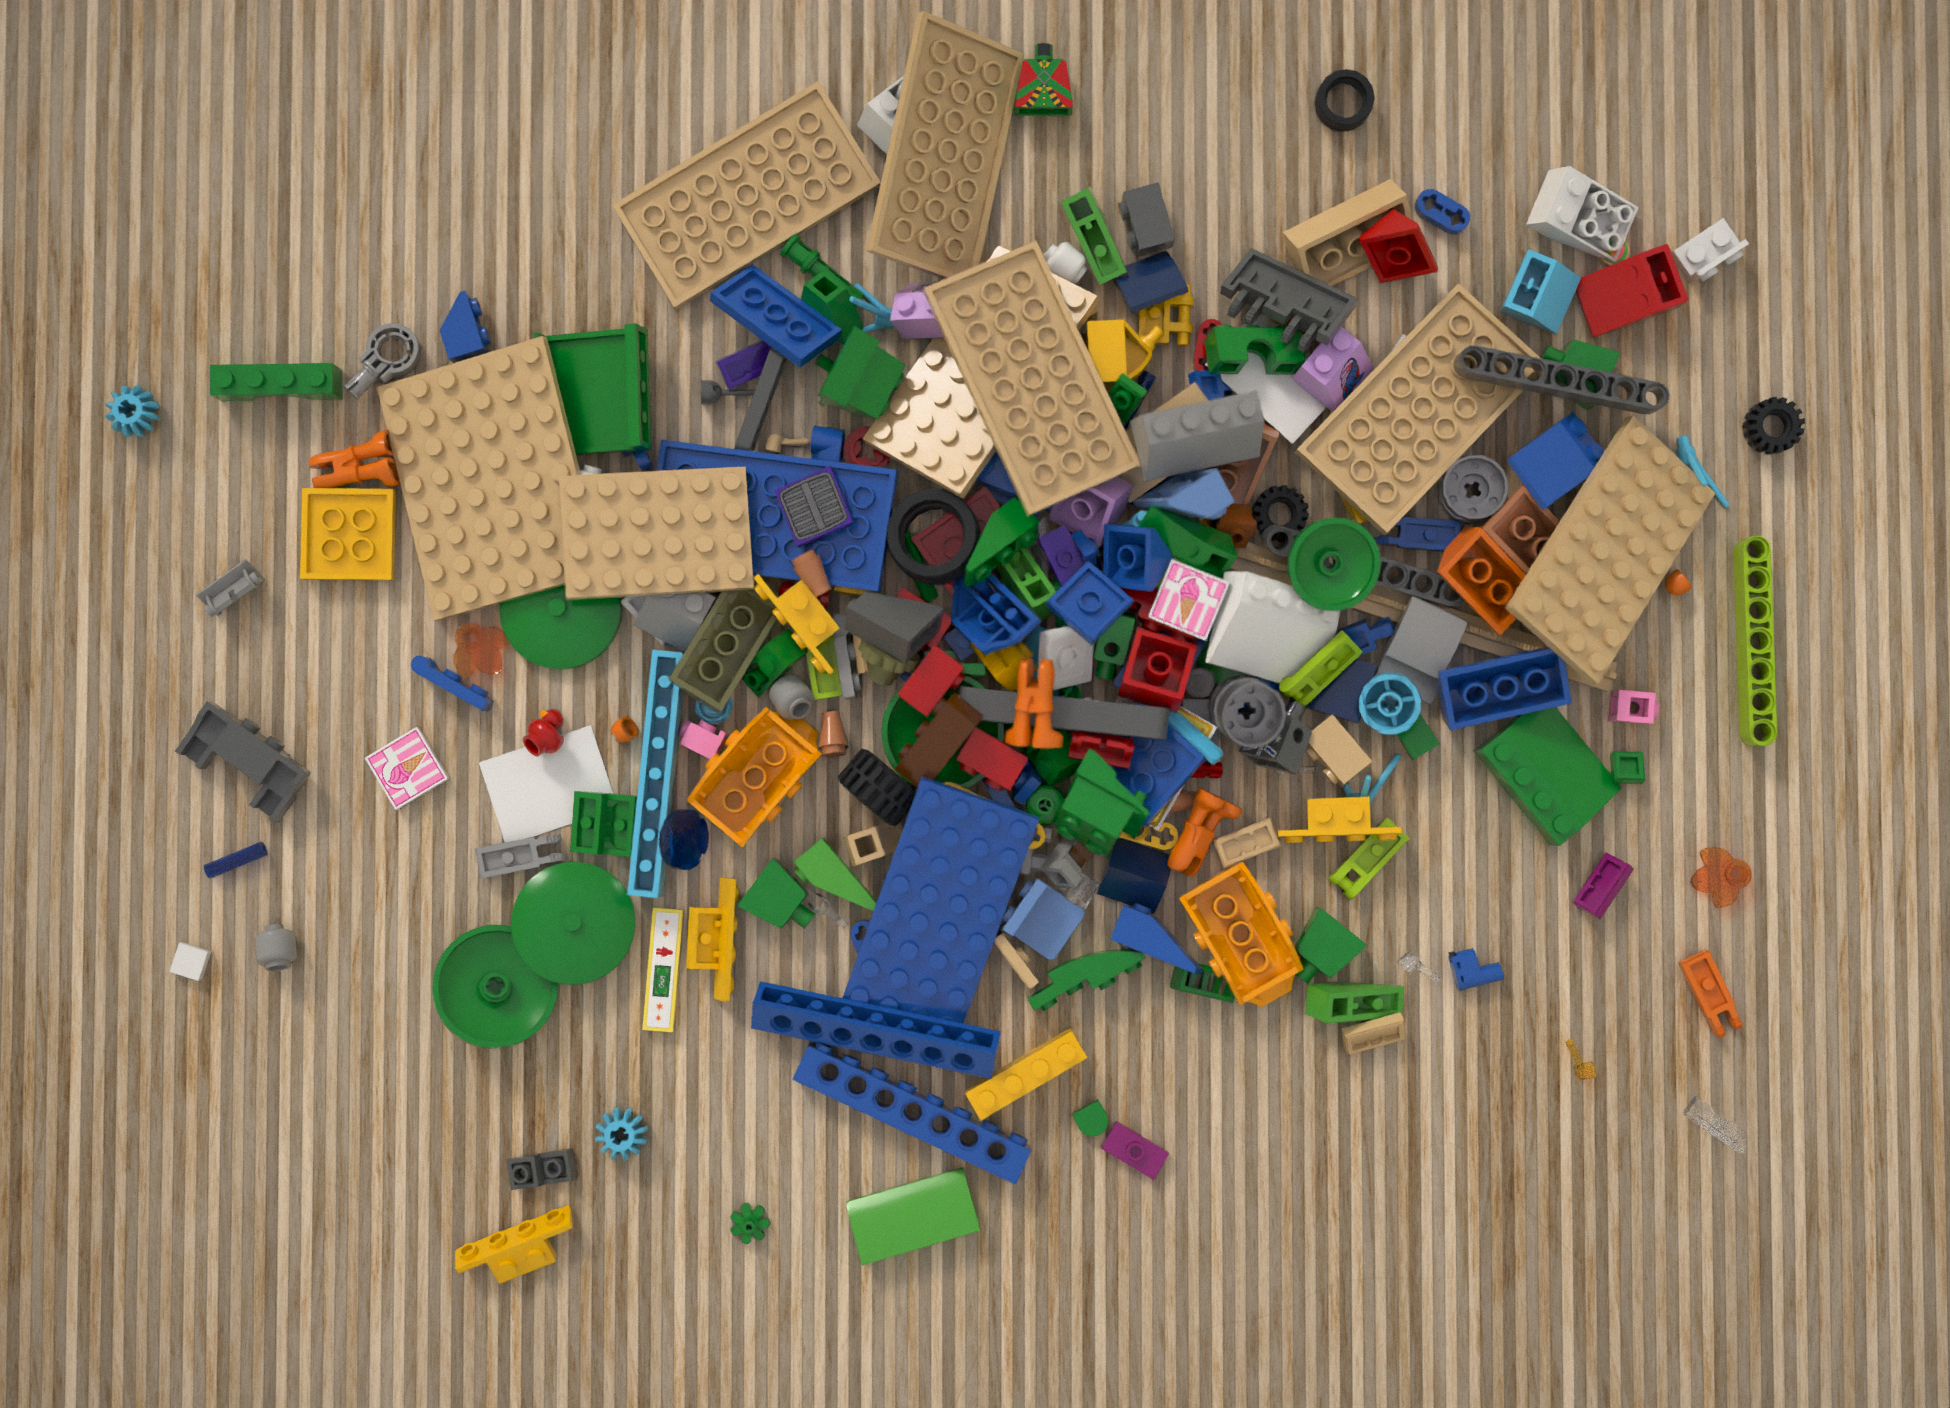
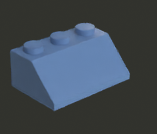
M1207 469L1174 475L1134 500L1133 504L1135 507L1149 510L1153 505L1188 519L1198 518V520L1210 518V520H1213L1227 512L1226 507L1235 501L1218 469Z

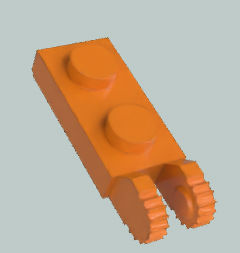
M1704 949L1679 961L1678 964L1715 1036L1718 1039L1725 1036L1724 1028L1717 1014L1723 1011L1730 1026L1735 1031L1742 1028L1743 1025L1734 1007L1736 1004L1710 951Z

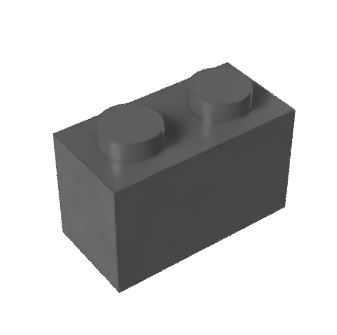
M1159 182L1123 192L1122 202L1118 203L1122 220L1128 221L1130 231H1127L1126 234L1130 249H1136L1137 256L1140 257L1172 248L1175 238Z

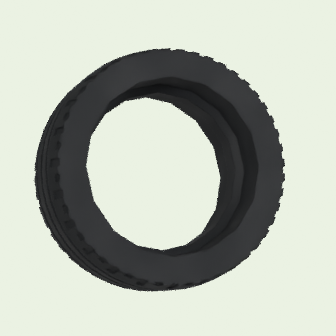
M941 489L917 491L903 499L891 514L887 528L889 551L899 568L910 578L928 585H944L956 581V579L965 575L966 566L981 537L979 523L969 505L955 494ZM929 510H946L951 512L960 520L964 529V541L960 551L951 560L940 565L926 566L916 562L909 555L905 546V534L909 525L918 515Z

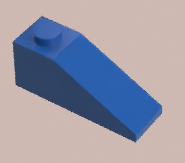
M1134 903L1133 908L1123 905L1110 940L1194 974H1202L1203 968L1159 918L1150 915L1152 909Z

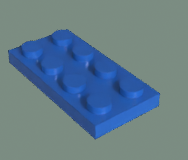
M753 264L711 292V303L799 368L841 338V328Z

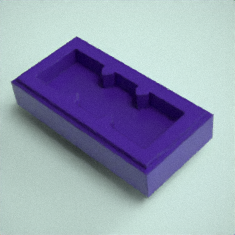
M761 340L715 361L727 389H733L759 377L771 346Z
M1064 525L1037 538L1060 587H1062L1085 564L1067 526Z

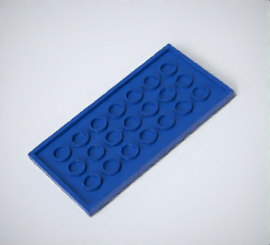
M661 440L656 471L746 467L753 575L759 574L762 577L800 581L799 576L793 571L795 567L791 561L813 549L816 555H820L830 586L872 592L881 591L888 545L887 528L893 513L898 470ZM831 466L855 524L798 548L774 490Z
M922 776L842 998L964 1024L1036 830L1039 817Z

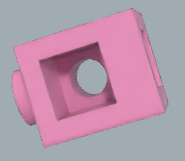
M1620 689L1611 691L1608 721L1645 725L1653 724L1659 712V703L1655 701L1656 693ZM1631 702L1636 705V712L1634 714L1630 713Z
M686 720L679 733V736L682 737L680 744L711 759L715 753L720 754L729 733L721 730L719 735L715 734L717 728L703 720H700L699 724Z

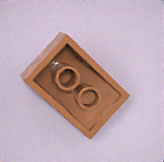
M1264 423L1259 457L1201 470L1218 469L1235 501L1232 504L1248 506L1280 432L1272 425Z
M1522 484L1482 529L1526 575L1560 521L1548 508L1542 510L1525 485Z

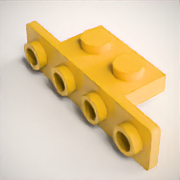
M759 574L754 577L757 582L754 585L755 591L763 601L770 598L776 606L772 612L782 625L788 622L795 630L791 636L802 650L808 647L813 653L814 657L810 661L821 674L827 671L829 675L835 672L816 647L840 628L818 599L815 598L807 585L800 580L777 598Z
M1370 797L1307 799L1308 830H1278V837H1285V843H1303V837L1316 836V842H1334V836H1347V841H1366L1365 835H1378V840H1397V834H1403V827L1371 828Z
M720 877L718 907H689L686 958L687 969H715L713 998L722 1002H729L730 994L734 990V979L731 976L732 964L736 958V950L733 946V933L737 930V917L734 915L735 903L739 898V888L736 884V879Z
M566 1205L559 1209H553L544 1215L531 1220H525L516 1226L495 1232L476 1242L463 1245L455 1251L456 1271L462 1273L487 1263L496 1280L501 1284L556 1262V1252L548 1238L572 1229V1210L570 1206Z

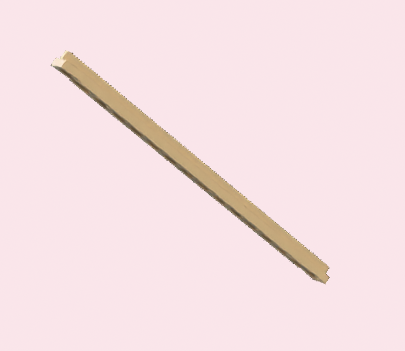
M1249 542L1246 549L1234 547L1238 557L1229 568L1230 570L1236 572L1247 571L1292 586L1288 575L1287 557L1277 555L1264 547ZM1375 584L1364 600L1349 609L1380 619L1390 617L1392 623L1396 624L1412 595ZM1424 600L1468 621L1459 642L1460 645L1499 658L1548 647L1537 636L1510 627L1499 636L1482 618ZM1612 661L1599 684L1591 685L1565 662L1568 680L1604 692L1609 691L1611 681L1615 680L1617 673H1614L1617 662Z

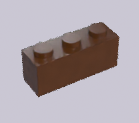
M955 692L948 701L942 697L931 711L935 718L931 723L924 720L914 733L918 737L917 741L913 745L907 742L897 755L901 761L895 770L916 787H918L922 776L934 780L984 716Z

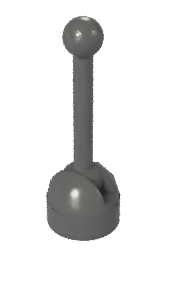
M701 380V405L715 404L722 396L754 395L755 389H721L720 385L715 381Z

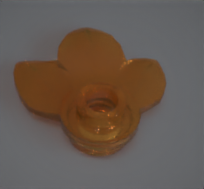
M476 623L462 624L455 633L457 649L453 655V662L457 672L465 679L469 678L476 668L487 674H500L502 658L499 649L504 648L510 643L505 633L496 627L482 628ZM467 634H473L476 637V641L474 643H467L464 637Z
M1716 847L1702 849L1700 856L1705 866L1699 868L1693 874L1690 885L1700 892L1713 893L1712 899L1716 908L1729 906L1737 900L1739 890L1746 887L1751 881V868L1745 861L1733 859L1725 849ZM1734 868L1739 871V877L1735 880L1731 877V871Z

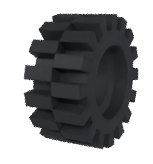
M1771 397L1750 408L1751 411L1746 413L1744 417L1747 421L1742 425V428H1747V432L1743 433L1744 438L1749 437L1751 440L1747 444L1750 447L1756 446L1755 451L1759 453L1765 451L1766 455H1771L1788 450L1798 443L1801 439L1799 436L1804 434L1805 429L1801 428V425L1805 424V418H1799L1798 415L1802 414L1801 409H1794L1796 404L1793 401L1787 403V398L1777 399V397ZM1768 415H1776L1782 419L1784 430L1779 437H1771L1764 431L1763 422Z
M1276 485L1268 490L1266 489L1256 499L1252 507V516L1257 522L1256 529L1260 531L1259 534L1261 536L1264 529L1274 524L1270 520L1268 512L1270 506L1277 502L1285 503L1291 510L1290 521L1281 526L1298 531L1305 527L1307 524L1306 520L1309 517V513H1307V508L1309 507L1303 500L1305 497L1296 492L1297 489L1293 487L1291 489L1287 488V485H1282L1281 487ZM1280 531L1276 532L1272 536L1271 541L1284 542V534Z

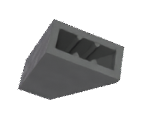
M865 591L856 600H851L845 609V630L906 664L940 631L944 608L938 605Z

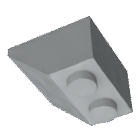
M706 592L647 595L634 626L685 652L715 603L716 598Z

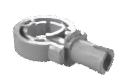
M396 323L384 324L376 328L367 340L366 352L358 358L363 364V368L343 387L351 395L353 394L355 399L359 400L360 396L376 381H382L384 384H387L393 377H401L414 370L420 360L421 350L413 332L407 327ZM390 333L392 339H400L407 345L406 349L409 354H405L399 361L392 362L381 357V346L389 340L386 335ZM410 345L414 346L413 354Z

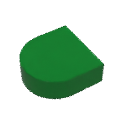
M1099 1099L1072 1113L1079 1129L1087 1136H1098L1107 1128L1108 1117Z

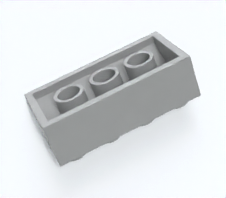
M1257 391L1146 413L1130 421L1144 482L1260 456L1264 418Z

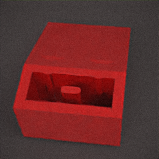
M1668 243L1581 278L1576 289V294L1592 338L1675 310L1689 301Z

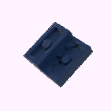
M1167 250L1126 265L1127 272L1113 279L1114 284L1122 294L1124 304L1131 313L1189 292L1181 272Z
M1355 659L1305 708L1325 715L1333 714L1334 717L1358 724L1361 718L1359 697L1364 685L1374 677L1377 665Z

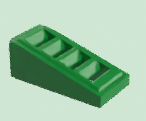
M1199 964L1203 971L1198 988H1195L1198 974L1192 972L1188 974L1187 970L1174 966L1170 988L1233 1003L1234 995L1227 982H1225L1223 994H1219L1223 975L1217 977L1211 966ZM1214 973L1211 991H1207L1210 975Z

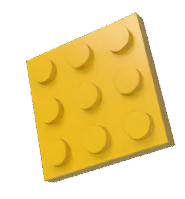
M302 488L300 579L394 581L396 490Z

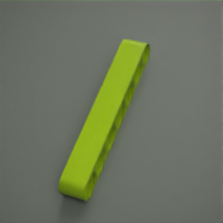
M1756 535L1740 540L1735 545L1733 551L1739 734L1743 743L1752 747L1770 745L1777 737L1771 547L1767 539ZM1749 543L1756 548L1757 554L1755 558L1749 556L1747 552ZM1750 574L1755 575L1758 580L1756 588L1751 587L1748 582ZM1751 604L1756 605L1759 610L1757 619L1750 615L1749 608ZM1753 634L1758 636L1760 640L1758 649L1753 648L1750 643ZM1754 664L1761 670V676L1758 680L1751 673ZM1755 695H1758L1762 700V706L1759 710L1755 709L1752 703ZM1757 725L1763 730V737L1759 741L1754 737L1753 733Z

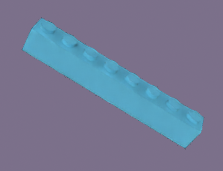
M652 650L627 895L663 897L667 855H665L667 852L665 845L663 849V844L669 842V840L663 841L665 840L664 830L666 829L670 832L666 825L671 820L684 694V691L668 679L683 656V652Z

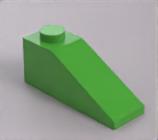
M1091 186L1062 200L1061 204L1099 285L1126 273L1127 270Z
M1023 547L1015 553L1014 557L1006 565L1002 566L1000 564L997 566L1005 587L1033 612L1040 621L1055 614L1046 606V601L1056 591L1027 549Z
M821 838L794 861L797 866L794 872L805 884L810 881L813 886L871 911L874 910L877 900L825 838Z
M1347 982L1307 984L1305 1014L1326 1024L1377 1019L1399 1012L1402 1014L1404 986Z

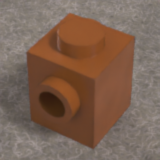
M1230 504L1226 507L1227 512L1213 520L1208 519L1206 526L1230 534L1234 547L1246 549L1250 537H1253L1256 533L1257 522L1253 519L1250 506Z

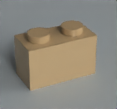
M1333 714L1311 731L1312 734L1305 753L1313 762L1318 759L1325 768L1322 773L1332 785L1338 783L1343 788L1372 763V760Z

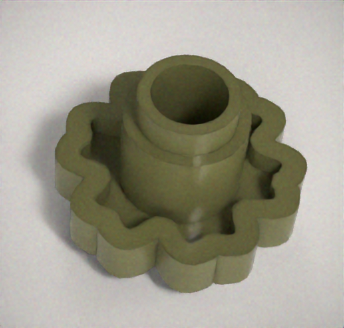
M862 639L858 648L862 652L861 657L870 663V679L884 686L892 685L893 680H896L898 675L903 674L904 671L914 673L922 658L917 652L905 664Z

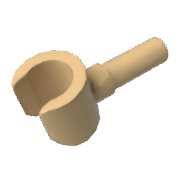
M773 434L767 438L765 451L780 454L782 445L808 446V439H788Z

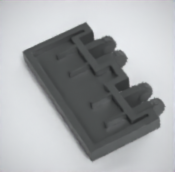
M1253 248L1247 252L1221 285L1220 294L1230 299L1233 298L1237 291H1240L1231 303L1227 315L1235 318L1243 307L1248 304L1252 307L1246 313L1244 323L1249 326L1253 325L1261 314L1284 325L1291 316L1294 317L1283 332L1281 341L1289 344L1299 329L1304 331L1305 334L1301 337L1298 350L1306 352L1315 339L1328 345L1355 309L1358 300L1354 296Z

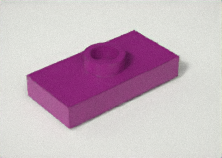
M1606 852L1572 903L1594 917L1601 919L1634 868Z
M1115 1121L1101 1145V1149L1153 1180L1169 1155L1168 1151L1118 1121Z

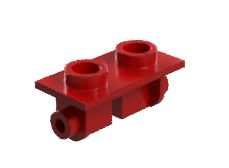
M1073 731L1068 758L1083 760L1088 750L1091 749L1108 765L1129 769L1131 756L1134 751V739L1108 734Z

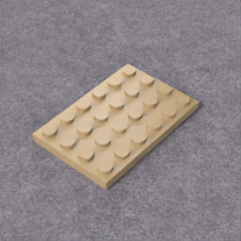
M746 467L559 476L567 600L754 589Z

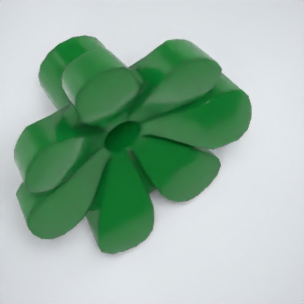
M749 1203L742 1204V1213L737 1211L731 1213L730 1219L736 1223V1225L730 1228L731 1233L734 1236L741 1234V1242L744 1244H749L752 1237L758 1241L762 1240L765 1237L762 1229L770 1226L769 1218L761 1217L765 1212L764 1207L757 1205L752 1210Z

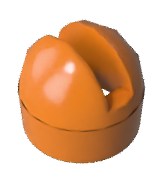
M1678 569L1669 574L1665 581V588L1672 595H1683L1692 589L1690 582Z
M624 716L613 724L611 734L615 735L617 742L626 743L638 736V728L630 717Z

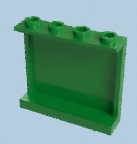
M637 323L624 324L625 329L545 336L539 332H534V338L544 336L548 340L576 456L651 450L647 328Z

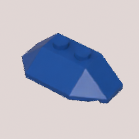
M992 573L984 581H977L970 587L964 584L965 575L953 581L954 593L951 621L984 655L1018 644L1041 623L1040 619Z

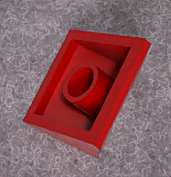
M1394 209L1360 236L1359 241L1380 283L1438 272L1439 267L1419 224Z

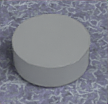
M1207 668L1191 670L1186 685L1188 694L1194 698H1206L1212 695L1217 686L1214 673Z

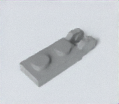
M839 613L833 616V620L840 628L833 633L842 695L846 700L857 698L856 691L861 690V683L858 672L853 673L851 661H855L856 656L854 642L848 643L851 633L845 630L846 616L844 613Z
M561 834L538 839L537 837H531L476 848L475 853L480 879L542 867V864L565 860L564 853L558 852L541 857L539 845H552L562 841Z

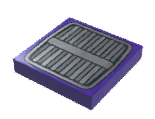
M831 466L774 490L798 548L855 524Z

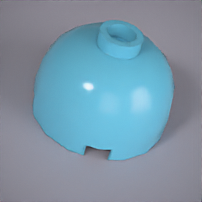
M1385 672L1374 676L1364 685L1359 697V711L1364 722L1373 729L1378 730L1377 732L1382 734H1398L1408 730L1417 720L1421 711V695L1417 686L1407 676L1397 672Z

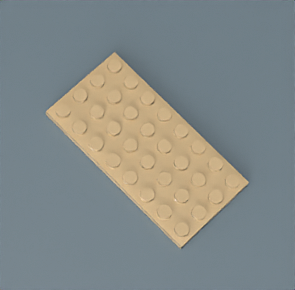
M926 11L917 14L866 252L942 279L949 278L980 264L1019 84L1022 62L1025 56L1024 53Z
M817 81L614 203L612 206L676 310L786 244L793 235H801L879 188L881 182L820 82Z
M1033 241L923 289L927 302L1027 517L1140 466L1134 448L1037 241Z
M998 245L989 260L1010 251ZM1052 273L1077 329L1080 331L1098 305V296ZM933 338L889 400L890 404L886 412L875 420L863 437V440L872 448L963 499L996 452V448L945 338Z
M1459 283L1295 451L1304 462L1384 536L1524 391L1460 377L1454 369L1456 356L1466 347L1476 345L1540 358ZM1470 355L1464 356L1465 365L1468 368L1475 369L1477 367L1475 358ZM1500 361L1494 363L1495 371L1501 375H1506L1507 368L1505 364ZM1530 367L1525 368L1524 374L1526 378L1533 381L1537 377L1536 372Z
M1634 415L1626 417L1505 608L1589 684H1599L1714 497L1715 492L1708 485L1703 487L1695 473Z

